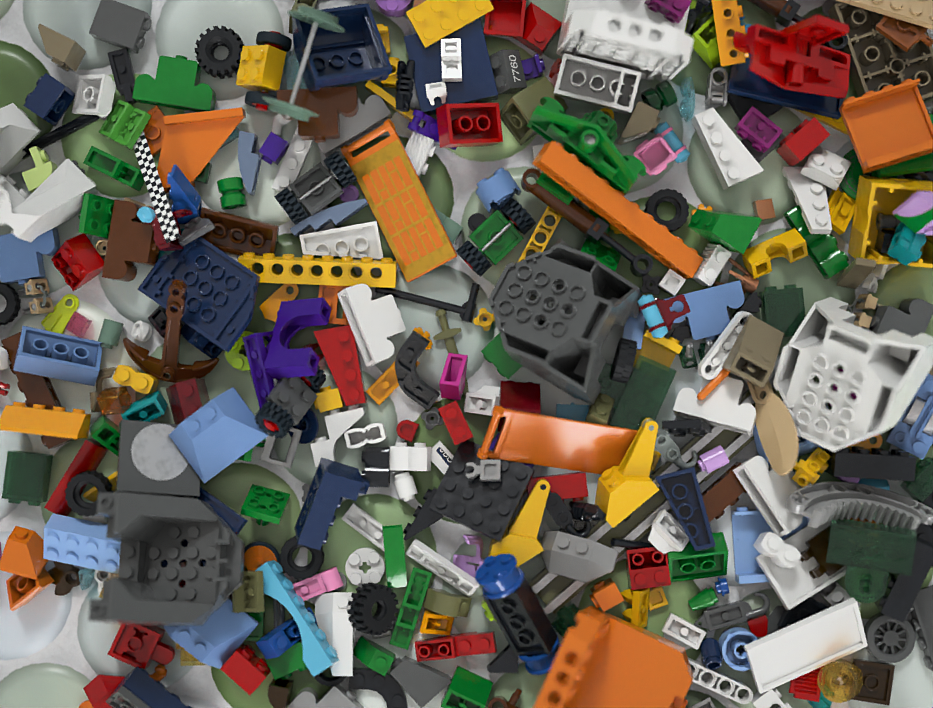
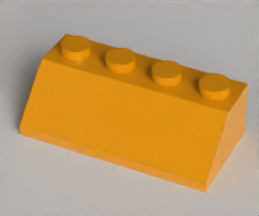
M13 402V405L5 406L0 416V430L72 439L88 438L91 414H85L83 409H73V412L65 411V407L53 406V410L45 409L46 405L33 404V407H25L26 403Z

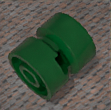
M667 80L658 83L655 89L649 88L641 93L643 103L659 111L663 110V106L668 108L677 103L675 91Z

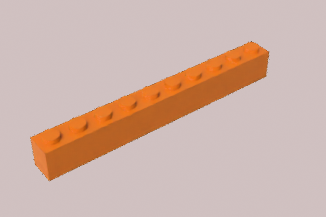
M551 141L543 145L533 161V165L668 269L673 270L684 279L693 278L703 261V258L698 255L697 250L685 245L680 237L672 235L666 226L658 224L652 215L644 213L639 209L640 206L626 199L624 193L612 188L606 179L594 174L592 168L580 163L578 157L566 152L560 143Z

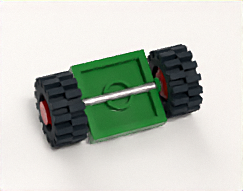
M513 198L500 209L503 215L496 209L468 236L478 249L467 240L456 251L464 262L480 277L492 266L487 258L496 265L524 239L518 231L525 235L536 224L531 215Z

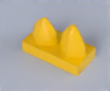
M650 588L626 589L620 593L623 599L632 605V608L624 610L622 615L628 622L644 628L647 626Z

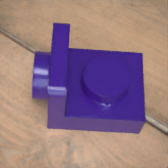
M535 54L533 58L521 61L526 81L542 77L545 64L543 58L539 59L538 54Z

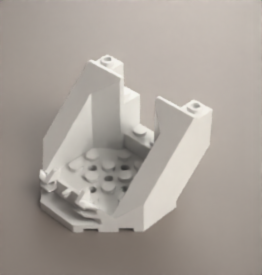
M14 103L0 108V224L3 226L7 223L13 228L11 232L17 238L32 242L43 233L75 217L82 210L84 193L97 195L99 191L96 189L97 184L87 177L69 158L31 195L23 188L19 189L15 185L17 182L9 173L23 160L22 157L26 154L23 149L41 130L28 118L24 111Z
M829 297L813 304L788 345L783 347L773 385L776 391L779 390L783 402L794 420L798 436L835 452L883 433L898 423L933 366V337L924 333L911 337L896 330H891L881 335L875 334L853 325L856 315L846 311L848 303ZM839 365L843 366V368H844V371H843V372H839V370H838V366H839ZM815 376L819 378V383L814 381ZM833 384H836V385H837V387H838V390H837V391H834V390H833V388H832V385H833ZM851 392L856 393V399L851 397ZM827 402L831 403L832 409L827 408Z

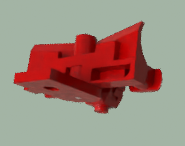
M817 14L780 31L754 24L747 27V33L745 34L737 31L734 33L732 39L734 48L741 52L751 53V62L748 70L784 90L840 99L846 98L849 86L851 55L820 44L848 34L849 25Z

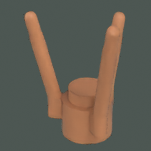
M730 257L728 261L744 274L740 275L732 270H729V274L740 279L744 294L747 291L753 293L759 284V279H754L745 268ZM717 281L713 283L714 286L725 284Z

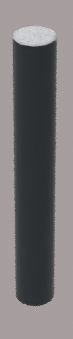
M612 538L610 542L611 546L623 548L654 547L648 542Z

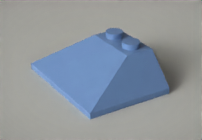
M232 387L181 422L169 436L205 484L268 437L269 434H266L264 429L259 428L260 425L256 424L255 415L236 389Z
M228 598L217 611L215 610L207 618L208 620L202 626L163 627L175 642L201 663L220 669L257 627L259 622L247 612L233 613L232 600Z

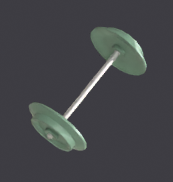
M300 5L297 11L289 10L287 13L298 20L311 24L312 29L290 102L286 103L262 96V99L269 103V110L285 115L286 119L291 117L308 122L310 117H319V114L295 106L294 103L317 27L339 33H344L345 30L338 25L339 19L323 12L321 9L318 10Z

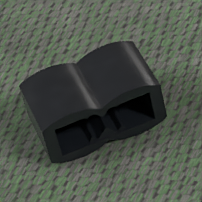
M366 447L365 451H362V463H365V471L361 472V477L369 481V487H390L389 447Z

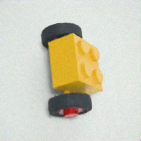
M260 31L256 37L257 45L243 46L237 72L236 85L252 90L246 93L245 103L260 111L269 110V103L263 100L262 96L277 100L276 96L268 92L280 89L286 52L290 51L292 40L289 37L275 31Z

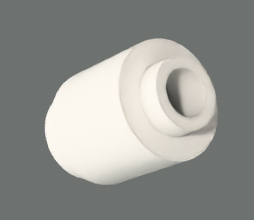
M409 471L395 475L394 484L399 499L403 498L404 502L414 499V494L418 492L413 476H410Z

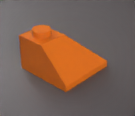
M15 526L6 541L0 560V570L37 580L49 561L43 559L44 540L33 530Z

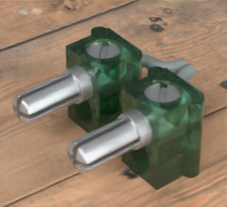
M710 339L709 342L706 340V343L700 344L698 354L701 361L713 346V342ZM689 342L686 346H682L683 348L679 354L682 368L695 367V369H698L693 344Z

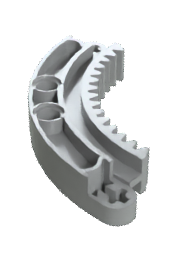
M822 482L811 484L792 493L786 503V508L789 511L810 518L808 526L816 529L818 526H822L823 523L826 524L827 521L831 522L832 519L837 521L838 518L843 520L845 517L850 520L852 517L854 520H857V518H860L862 521L867 519L869 522L874 520L876 524L881 522L885 527L890 525L893 530L898 528L900 533L906 532L907 536H913L921 523L925 525L933 524L932 508L904 495L859 483Z

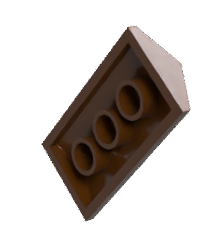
M201 208L200 217L209 219L216 228L200 237L221 251L240 256L245 252H253L255 256H263V253L275 254L279 226Z

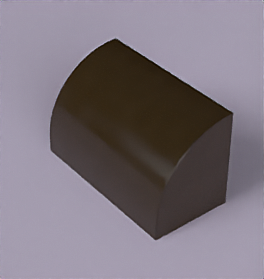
M273 678L268 688V699L274 708L288 707L294 680H281V678L275 680Z

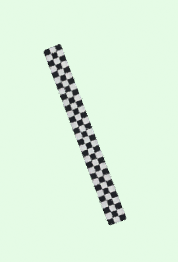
M142 131L133 149L165 241L169 243L180 237L145 134Z

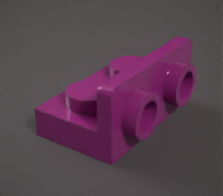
M646 0L645 4L648 5L651 11L660 12L665 15L668 21L679 23L692 1Z
M753 106L734 127L739 137L748 139L755 150L764 153L783 132L782 129Z

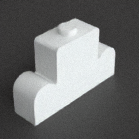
M357 284L337 293L366 367L390 358L394 354V345L387 339L406 330L401 312L397 308L393 296L390 294L371 300L372 291L366 284Z
M728 375L702 401L697 399V394L693 389L684 388L680 390L673 408L675 416L689 420H703L712 426L752 436L756 423L755 407L749 403L740 404L744 392V382L732 378L731 375ZM703 378L700 391H701L711 380H708V379Z
M755 456L736 467L733 472L772 531L779 537L784 536L802 523V514L789 511L786 508V503L792 493L803 487L791 479L795 475L793 470L787 475L780 476L772 468L768 470L769 466L764 457Z

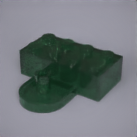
M638 355L627 384L610 380L612 364L605 363L597 380L602 386L600 393L607 394L615 400L613 405L615 409L608 426L639 430L644 419L652 418L655 421L677 371L642 355Z
M838 518L837 521L832 519L826 562L847 565L845 574L847 593L858 602L873 603L884 595L889 572L911 576L917 538L916 530L848 519L841 520Z

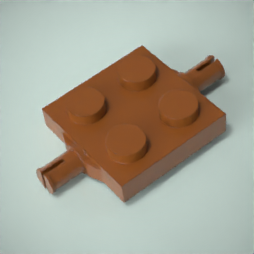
M886 15L883 16V19L875 27V30L905 52H908L919 41L929 48L933 44V39L926 35L928 28Z

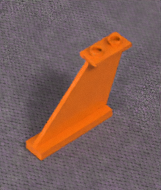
M240 107L163 116L166 128L157 171L165 193L170 192L171 185L167 183L168 172L172 171L174 164L180 168L191 185L195 187V179L240 122L246 118L245 109Z

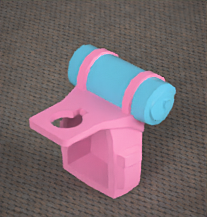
M667 122L658 124L654 130L656 135L651 140H644L635 148L636 151L633 153L645 165L646 172L650 176L660 174L668 167L667 164L675 160L677 163H682L690 155L686 145H683Z

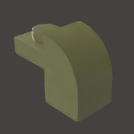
M428 588L423 607L450 617H467L472 598L451 594L442 589Z

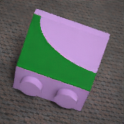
M917 191L893 211V215L915 234L932 235L933 192Z

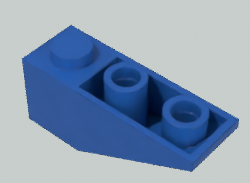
M174 164L172 171L168 172L167 183L171 185L169 198L173 200L171 211L191 210L193 214L177 219L179 224H186L191 219L200 217L202 200L180 168Z
M307 607V611L310 612L315 618V615L311 608ZM292 617L268 632L256 644L265 659L279 657L302 637L298 625Z

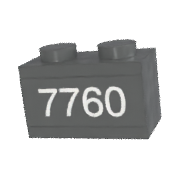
M505 49L489 56L498 94H515L527 88L519 50Z

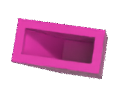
M448 353L439 382L441 398L461 400L465 386L468 355Z

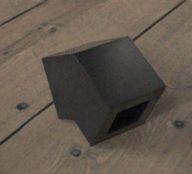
M689 325L674 328L670 337L680 341L679 344H682L684 339L691 338Z

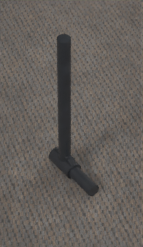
M472 283L468 302L466 301L462 306L392 288L376 287L375 292L384 295L391 294L396 298L458 313L462 321L472 323L480 285Z

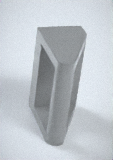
M294 427L290 429L294 433L285 462L271 457L277 439L275 436L267 437L260 460L291 468L302 430Z

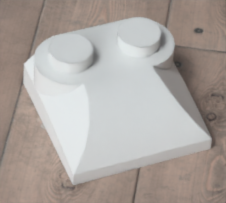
M106 74L79 75L72 113L97 115L100 117H106L110 114L116 91V85L112 77Z
M817 146L808 157L801 170V174L836 191L851 162Z

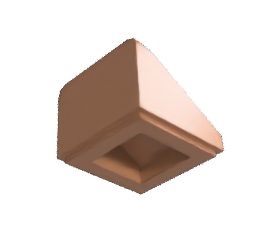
M772 198L757 200L752 203L755 217H760L762 220L776 218Z

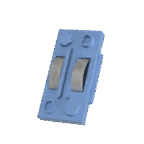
M929 373L886 439L887 442L906 452H910V454L922 460L933 444V375Z

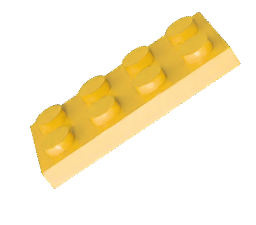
M426 0L407 11L406 15L424 48H427L491 12L494 8L490 0Z

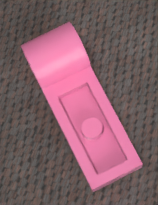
M335 566L310 578L308 577L293 583V589L305 601L322 593L335 590L344 584Z

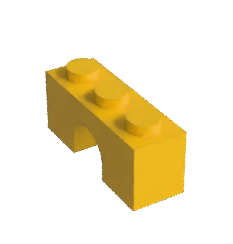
M794 228L746 249L745 253L742 254L745 268L756 279L772 272V259L783 257L789 263L808 256L805 239Z

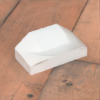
M484 385L476 392H466L464 412L492 416L493 407L499 405L500 387Z
M663 509L652 523V530L648 541L658 551L665 554L672 551H683L689 542V538L682 526Z
M671 612L662 628L664 638L684 647L685 650L690 648L698 650L707 633L698 626Z

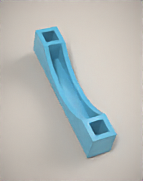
M272 560L256 569L255 571H263L264 594L278 600L287 608L296 621L302 637V660L313 677L339 661L336 650L329 645L325 633L316 625L314 616L305 608L303 599L294 591L292 582L283 574L282 566L275 560Z

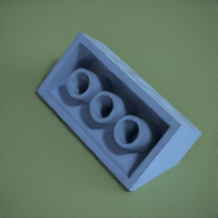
M22 326L13 370L95 386L100 371L102 342Z

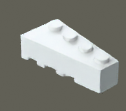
M713 107L692 118V124L723 190L764 171Z

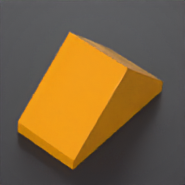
M425 608L419 632L450 635L454 617L442 615Z

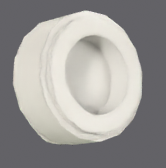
M141 320L134 324L131 331L132 338L141 342L148 341L152 335L151 325Z

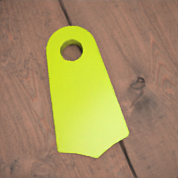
M73 294L65 295L54 307V312L48 313L41 321L46 331L64 333L79 307L77 296ZM69 299L73 302L71 306H67V300Z

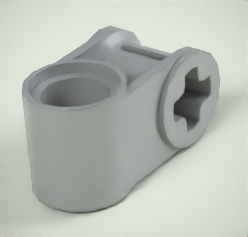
M717 67L713 69L707 77L706 106L721 104L725 107L727 104L728 73L724 68ZM713 74H719L722 78L721 82H716L713 79Z

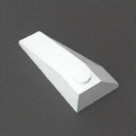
M332 592L315 596V618L318 628L325 633L327 642L336 650L339 661L330 666L332 676H353L354 628L352 627L353 622H349L348 619L351 617V614H347V609H351V605H348V602L353 600L351 597L353 592Z

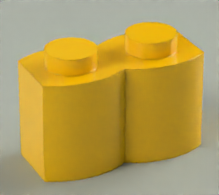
M118 365L112 377L118 384L131 386L135 391L144 394L154 393L160 381L148 373H141L137 368L128 365Z

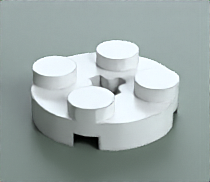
M362 547L356 549L346 561V575L352 584L362 587L364 583H378L385 572L384 559L372 548ZM363 562H367V565L371 566L367 573L360 570Z

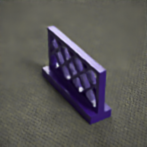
M273 331L242 337L259 408L265 402L268 403L266 397L275 387L273 378L264 369V362L267 358ZM263 338L268 341L266 348Z

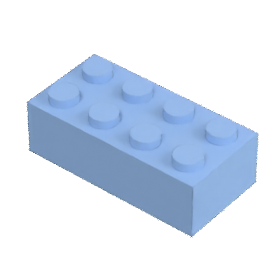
M53 513L44 527L43 559L118 574L121 542L106 538L107 524Z

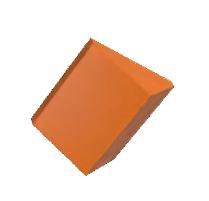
M45 568L37 580L14 574L6 581L11 611L26 605L54 582V579Z

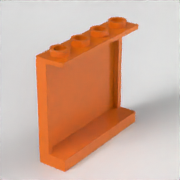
M920 78L915 80L906 79L899 85H887L880 91L874 92L871 90L864 93L861 97L855 98V96H852L843 101L839 111L864 174L933 153V124L917 87L921 81Z

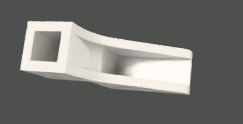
M358 404L347 407L348 411L340 412V409L328 411L329 415L324 416L329 440L324 436L314 439L315 443L310 444L315 467H318L321 457L337 462L335 456L337 441L365 415L364 407L360 408Z

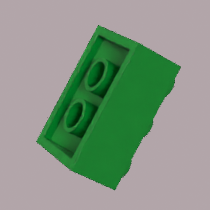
M723 532L712 533L716 545L714 547L695 551L689 540L683 551L667 552L670 581L677 582L727 575L728 548Z

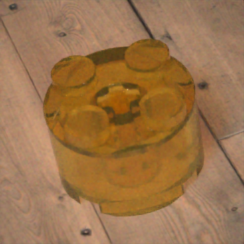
M835 660L820 670L817 683L826 699L835 703H843L860 693L863 686V677L861 670L848 660ZM841 677L844 684L840 685V681L837 678Z

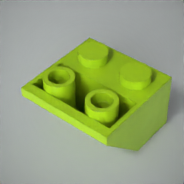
M714 14L690 36L694 39L692 48L711 69L720 62Z

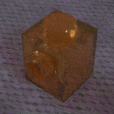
M127 387L105 388L96 397L102 415L123 414L132 404Z

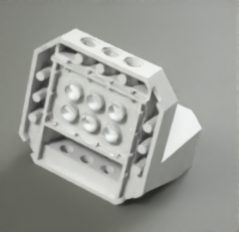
M566 0L556 54L563 56L566 53L642 72L641 79L654 80L655 75L662 76V80H671L690 60L694 39L684 33L690 5L683 19L679 23H673L668 21L662 13L651 11L648 5L645 4L646 0Z

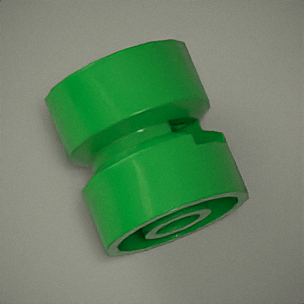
M230 177L217 181L218 191L222 194L220 202L223 210L247 206L246 196L242 193L244 189L242 177Z

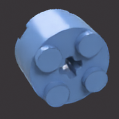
M504 168L495 171L494 176L488 180L484 178L477 183L478 189L476 194L488 213H492V209L499 211L515 194L517 196L521 194V189L509 171H505Z

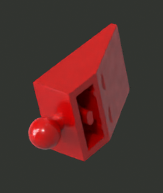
M490 0L494 10L485 14L484 34L523 38L526 0Z

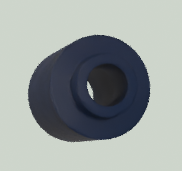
M713 638L704 639L700 644L703 664L706 665L707 669L711 670L721 667L723 658L719 642Z

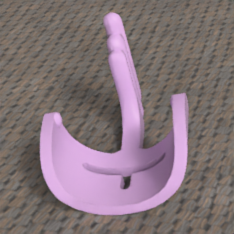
M464 534L463 538H465L467 544L476 545V556L454 554L453 564L470 576L475 577L476 569L484 561L482 558L483 540L477 535ZM468 562L479 564V566L468 564Z

